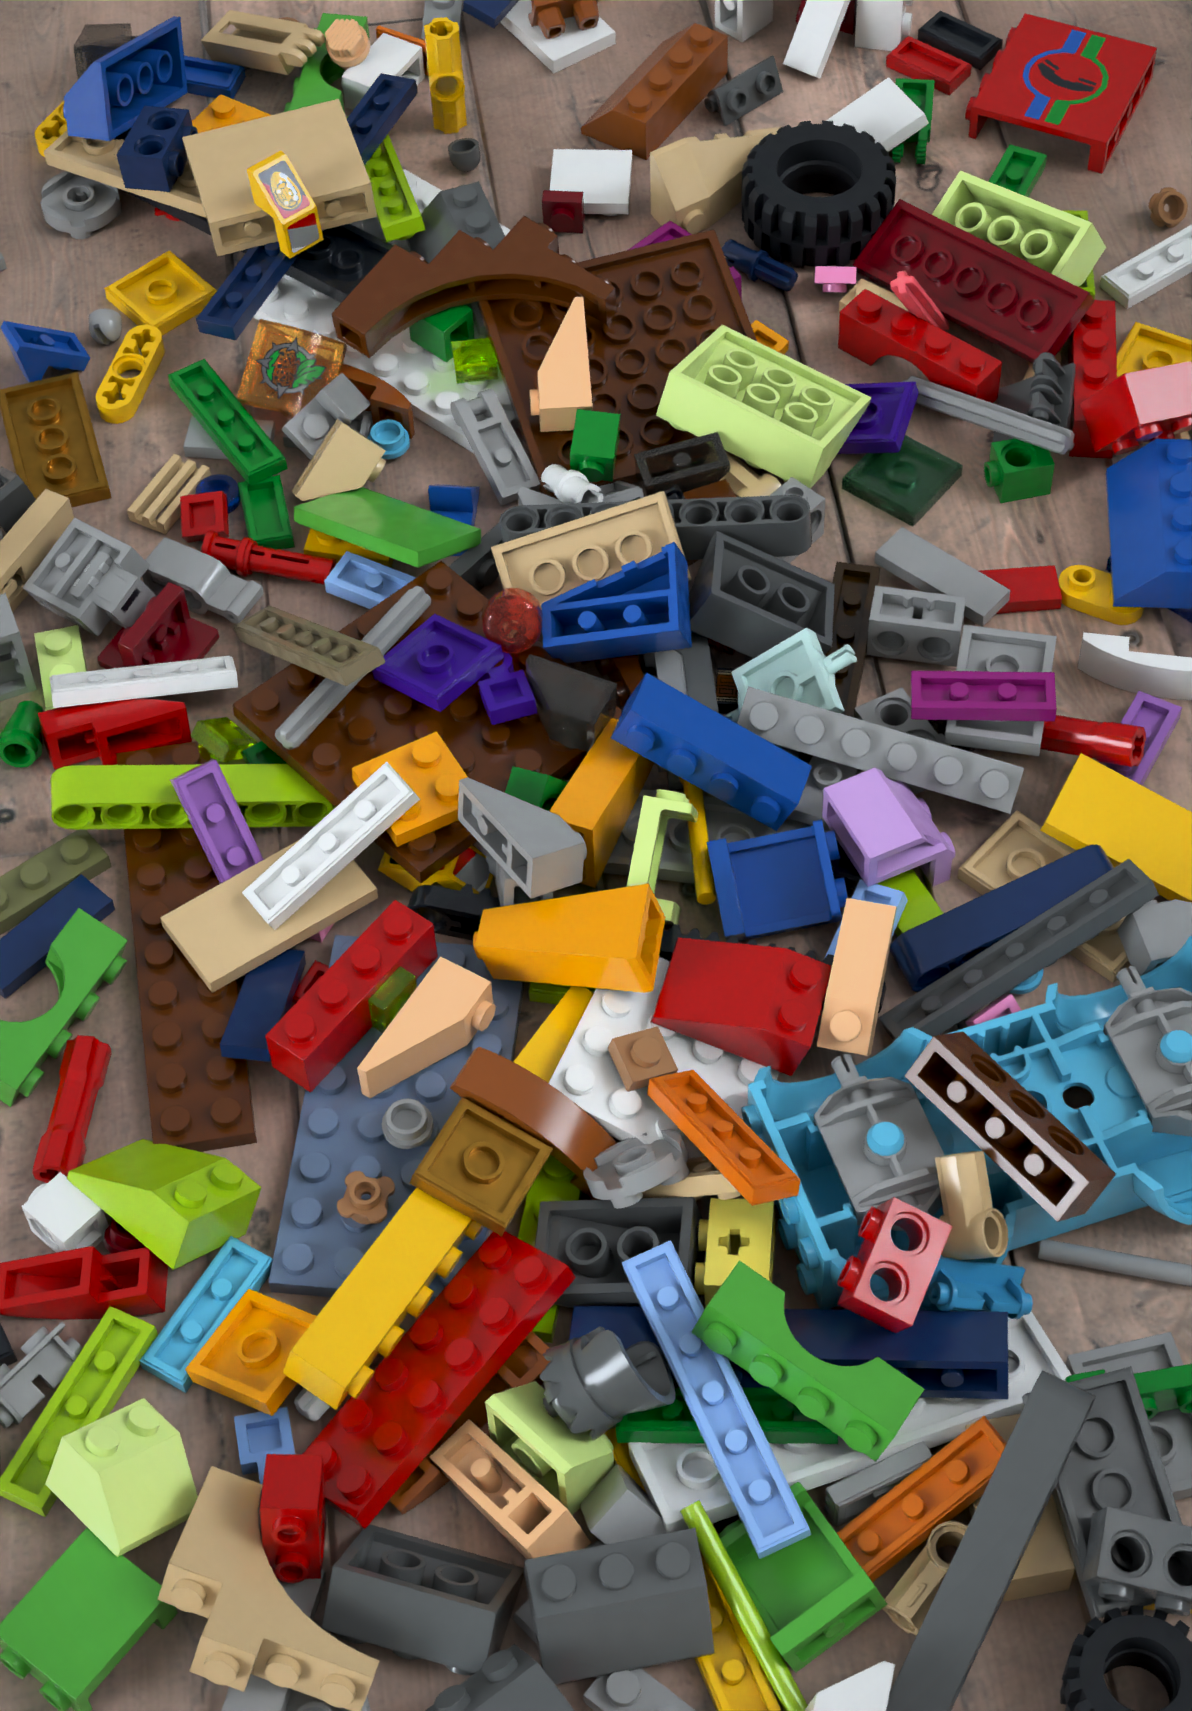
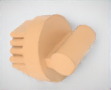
M336 19L325 32L326 50L330 58L345 71L349 67L360 64L368 56L370 51L369 37L365 29L354 19H346L345 21L344 19L340 21Z

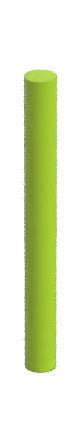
M700 1500L680 1510V1513L688 1528H695L699 1549L784 1711H805L808 1705L783 1657L770 1640L771 1635Z

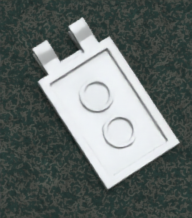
M519 0L500 21L553 73L616 44V32L600 17L595 28L586 30L578 28L575 17L564 19L566 24L565 32L558 37L546 39L539 25L532 27L528 15L532 12L531 0Z

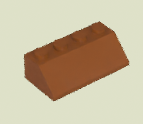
M694 23L663 41L581 127V134L620 150H632V155L647 160L650 157V152L656 150L705 98L708 92L728 73V35Z

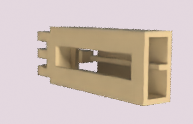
M229 10L201 39L211 60L289 75L295 68L294 66L302 67L307 62V57H312L317 51L316 46L321 47L326 41V37L321 31L308 28L307 24ZM230 24L235 25L236 30L232 34L222 33Z
M48 489L41 493L0 541V595L6 593L12 612L16 610L28 595L22 587L74 519L69 498Z

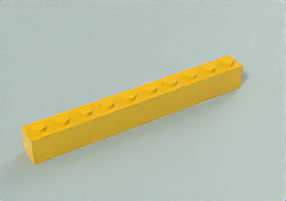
M571 986L513 1062L549 1083L594 993L585 987ZM499 1114L496 1115L497 1117L501 1118L502 1120L508 1122V1121H507L505 1118H503L501 1115H499ZM416 1187L291 1349L283 1374L335 1410L338 1409L348 1394L357 1399L375 1372L369 1368L370 1364L378 1354L385 1358L391 1354L405 1332L399 1325L408 1313L415 1318L420 1315L434 1293L429 1288V1285L437 1275L444 1279L448 1277L463 1254L462 1251L457 1249L466 1236L474 1241L485 1226Z

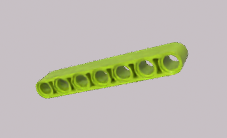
M202 764L64 766L52 773L50 778L52 820L57 826L72 830L193 828L170 780ZM219 764L248 827H315L336 808L288 764Z

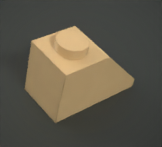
M337 419L292 489V492L297 498L305 501L363 488L367 480L374 482L381 473L386 463V460L382 458L385 450Z

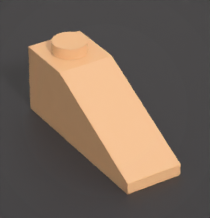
M583 297L574 298L538 370V389H530L531 416L539 415L540 432L574 430L577 409L592 411Z
M851 898L846 899L825 996L817 1047L865 1056L871 1055L896 906Z
M440 956L357 1067L362 1094L372 1098L467 1046L477 1031H484L494 1017L496 1006L493 1004L491 981Z
M470 1419L429 1457L443 1474L526 1559L585 1549L591 1543L570 1511Z

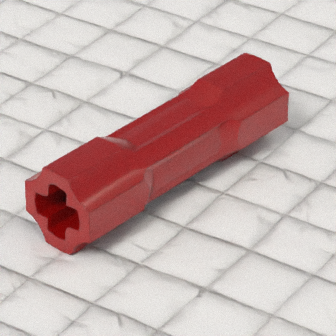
M1056 715L1055 721H1044L1040 750L1077 756L1082 753L1100 762L1138 767L1144 756L1146 733L1144 727L1116 722H1097Z
M77 1035L75 1039L67 1041L59 1070L60 1084L46 1133L41 1137L32 1169L36 1180L48 1183L60 1172L67 1177L70 1170L83 1165L86 1154L85 1139L98 1090L104 1084L112 1054L109 1044L99 1041L94 1036Z

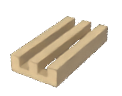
M173 454L127 509L129 520L166 535L181 516L180 496L199 494L212 478L210 467L202 465L200 468H197L195 461L188 459L183 463L181 456ZM188 478H191L190 481L181 490V492L177 495L176 492L180 489V487L185 483V481ZM168 506L158 520L155 519L162 509Z

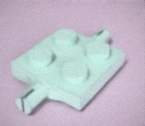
M806 627L731 672L738 690V708L725 715V717L735 723L738 722L748 686L840 714L843 713L844 708L835 686V673L857 662L854 650L850 645L846 644L826 657L823 654L816 632Z

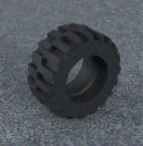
M822 120V124H811V121L800 122L796 127L791 128L790 125L778 129L777 134L769 133L759 142V145H756L750 151L747 161L743 165L741 213L744 229L748 237L752 241L754 240V244L760 250L769 251L770 256L778 262L788 261L791 262L792 267L802 269L804 265L847 266L850 260L858 258L894 207L896 190V168L894 162L880 142L875 143V139L865 131L861 133L856 132L855 127L848 124L837 126L834 125L833 121ZM806 193H827V194H832V195H834V196H828V197H812V196H806V195H802V194H806Z

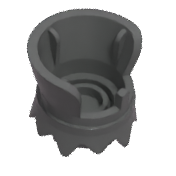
M599 1326L580 1338H573L566 1343L549 1348L543 1353L545 1359L550 1361L545 1370L540 1374V1379L544 1381L545 1386L544 1407L551 1417L555 1418L559 1415L573 1434L584 1433L591 1429V1439L595 1440L612 1426L622 1421L623 1416L672 1404L675 1400V1386L669 1366L661 1349L650 1341H640L624 1349L618 1335Z

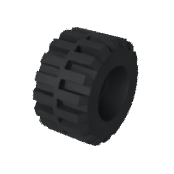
M1130 1605L1128 1614L1122 1616L1117 1607L1106 1611L1103 1622L1094 1617L1086 1624L1083 1635L1078 1633L1072 1644L1062 1676L1060 1704L1067 1705L1065 1711H1134L1120 1704L1112 1696L1106 1686L1104 1675L1117 1667L1135 1666L1155 1675L1165 1687L1170 1704L1158 1711H1192V1641L1187 1638L1190 1627L1181 1620L1175 1626L1165 1621L1168 1613L1155 1610L1153 1617L1144 1615L1143 1606Z

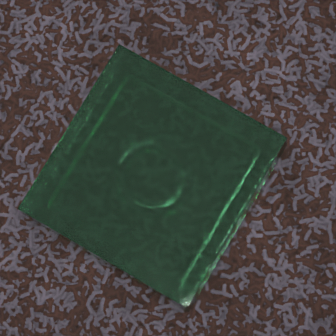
M905 435L900 452L867 453L842 478V489L913 527L962 476L963 465Z

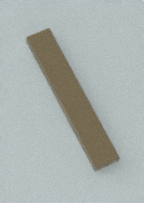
M272 606L265 607L234 627L241 642L344 686H348L385 663V659L378 647Z

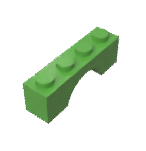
M323 13L318 28H313L325 35L327 29L336 19H339V21L341 19H344V21L346 19H354L365 29L369 37L368 20L364 16ZM325 43L321 47L316 46L317 51L312 57H307V62L302 66L301 76L296 77L294 80L292 101L286 103L284 112L336 99L340 100L344 111L342 91L330 85L341 78L345 70L332 61L326 50Z
M80 908L77 909L51 943L45 961L54 975L58 986L57 1003L48 1012L32 1020L23 1022L0 1020V1101L10 1107L20 1094L27 1098L32 1094L45 1072L39 1069L49 1055L54 1059L60 1056L66 1048L67 1041L71 1040L73 1034L67 1031L76 1018L84 1022L89 1017L100 1000V997L95 992L104 981L112 985L127 963V960L121 956L128 940Z
M739 1260L708 1303L691 1333L703 1340L712 1351L724 1355L750 1373L756 1382L770 1387L797 1406L798 1410L806 1417L817 1420L840 1436L849 1447L864 1453L876 1462L898 1433L923 1393L924 1388L879 1357L857 1366H838L824 1362L810 1354L794 1338L787 1325L784 1314L785 1292Z

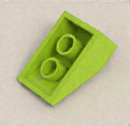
M147 1139L138 1140L74 1168L68 1172L67 1176L68 1181L172 1270L223 1246L230 1236L237 1239L246 1235L262 1188L225 1157L168 1144H153V1141Z

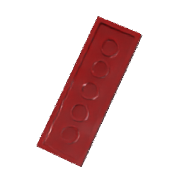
M506 1231L502 1236L492 1232L400 1339L391 1354L384 1358L375 1368L371 1380L359 1397L355 1399L351 1396L301 1454L323 1455L325 1502L366 1529L575 1280L576 1276L569 1266Z

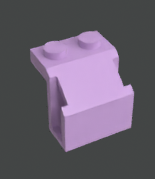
M872 768L824 788L822 817L830 830H834L837 841L867 887L920 866L933 887L950 880L952 859L955 857L953 843L947 833L939 832L932 821L927 803L921 797L916 798L907 783L886 778L882 770Z

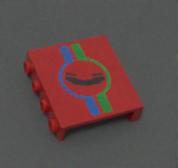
M1025 13L1017 28L1011 27L1004 51H997L991 73H985L982 78L978 96H972L969 100L965 119L970 121L969 138H977L988 117L1091 145L1087 170L1102 174L1152 80L1157 47Z

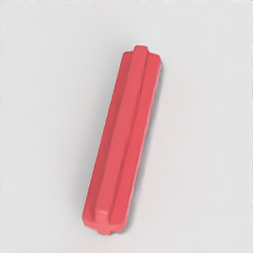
M906 271L898 272L897 279L890 282V287L906 309L916 315L917 318H921L944 331L948 330V320L915 277L909 276Z

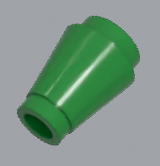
M33 701L20 702L0 733V757L11 766L19 768L30 766L42 754L43 735L38 713L43 712V708L38 703Z

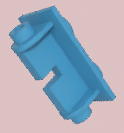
M940 1257L920 1307L935 1308L942 1311L1008 1312L1009 1318L1020 1319L1023 1315H1028L1031 1312L1033 1299L1020 1286L1025 1273L1023 1267Z

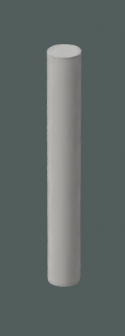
M1048 1239L1040 1241L1038 1259L1192 1287V1265Z

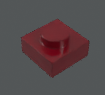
M543 190V223L548 225L554 232L583 233L585 223L583 192Z

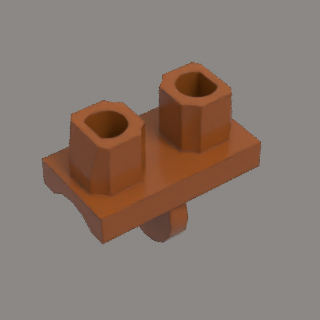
M531 0L532 12L528 15L532 27L539 25L546 39L558 37L565 32L566 24L564 19L575 17L577 26L581 30L595 28L598 24V0Z

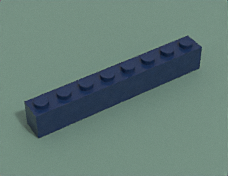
M574 1306L569 1340L580 1338L600 1326L618 1335L624 1349L640 1341H650L660 1348L641 1307ZM784 1309L787 1325L794 1338L806 1351L824 1362L838 1366H857L879 1357L924 1388L919 1398L1009 1399L1008 1312L918 1311L913 1326L894 1333L850 1310ZM728 1359L742 1388H770L756 1382L750 1373ZM672 1374L674 1386L678 1387V1384Z

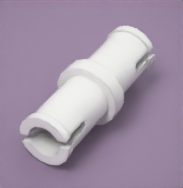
M552 464L546 467L542 473L541 482L546 483L543 487L550 492H554L557 499L564 504L603 501V494L598 493L601 491V488L589 483L586 476L577 470H566L559 464Z

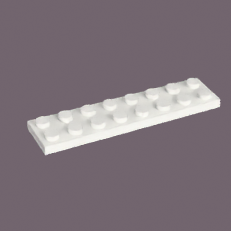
M1031 1311L1020 1319L1008 1317L1009 1399L919 1398L896 1436L876 1462L864 1453L849 1447L840 1436H838V1444L769 1443L789 1487L800 1482L805 1490L808 1491L854 1475L919 1442L924 1441L929 1449L953 1441L965 1431L966 1425L977 1422L983 1416L987 1419L1021 1414L1024 1408L1022 1396L1032 1391L1042 1371H1046L1066 1381L1065 1378L1070 1376L1071 1373ZM628 1442L629 1456L650 1501L662 1517L666 1533L689 1529L680 1510L698 1500L703 1505L711 1523L738 1515L706 1444Z

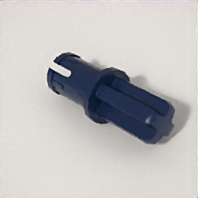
M733 239L727 240L722 247L728 266L747 274L751 281L755 282L757 279H760L784 291H790L797 281L798 273L793 268L769 258V254L765 250L756 251Z

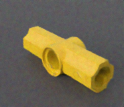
M447 17L433 18L432 22L424 26L434 129H439L444 134L458 133L462 127L467 126L458 22H453Z

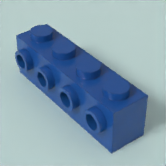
M648 673L644 675L628 698L611 736V739L775 831L780 828L799 804L812 768L808 763Z

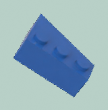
M672 542L662 547V552L639 563L635 561L621 566V571L598 582L593 579L542 603L543 648L552 658H560L567 664L692 648L687 559L676 543Z

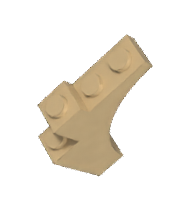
M211 1466L169 1561L157 1599L173 1605L184 1612H191L208 1618L190 1672L205 1677L215 1684L226 1685L243 1692L252 1674L266 1679L276 1686L287 1687L323 1700L331 1706L345 1708L350 1711H361L380 1660L363 1654L337 1640L320 1628L294 1603L277 1580L262 1546L258 1507L263 1484Z

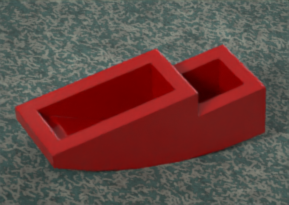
M130 699L60 707L38 713L45 748L54 770L97 757L100 758L102 765H116V753L192 742L184 702L158 699Z
M94 1246L0 1263V1315L62 1320L102 1319L109 1306L132 1316L165 1312L168 1265L147 1247L102 1255Z

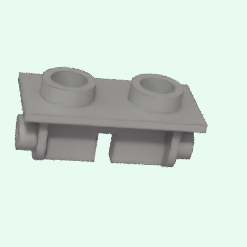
M63 1322L58 1324L51 1332L45 1326H42L20 1348L26 1356L14 1368L10 1369L5 1363L0 1366V1425L7 1429L13 1422L17 1425L21 1423L22 1419L45 1398V1395L32 1381L39 1376L53 1390L63 1380L83 1349L74 1338L70 1337L64 1342L59 1337L65 1327Z

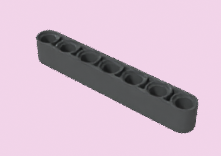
M775 495L668 500L687 560L703 559L712 536L716 531L774 557L800 555L806 552L812 544L809 502L800 496ZM631 501L514 506L505 510L500 516L499 523L502 540L505 543Z
M1042 1371L890 1691L886 1711L952 1710L1096 1398L1095 1395L1046 1371Z

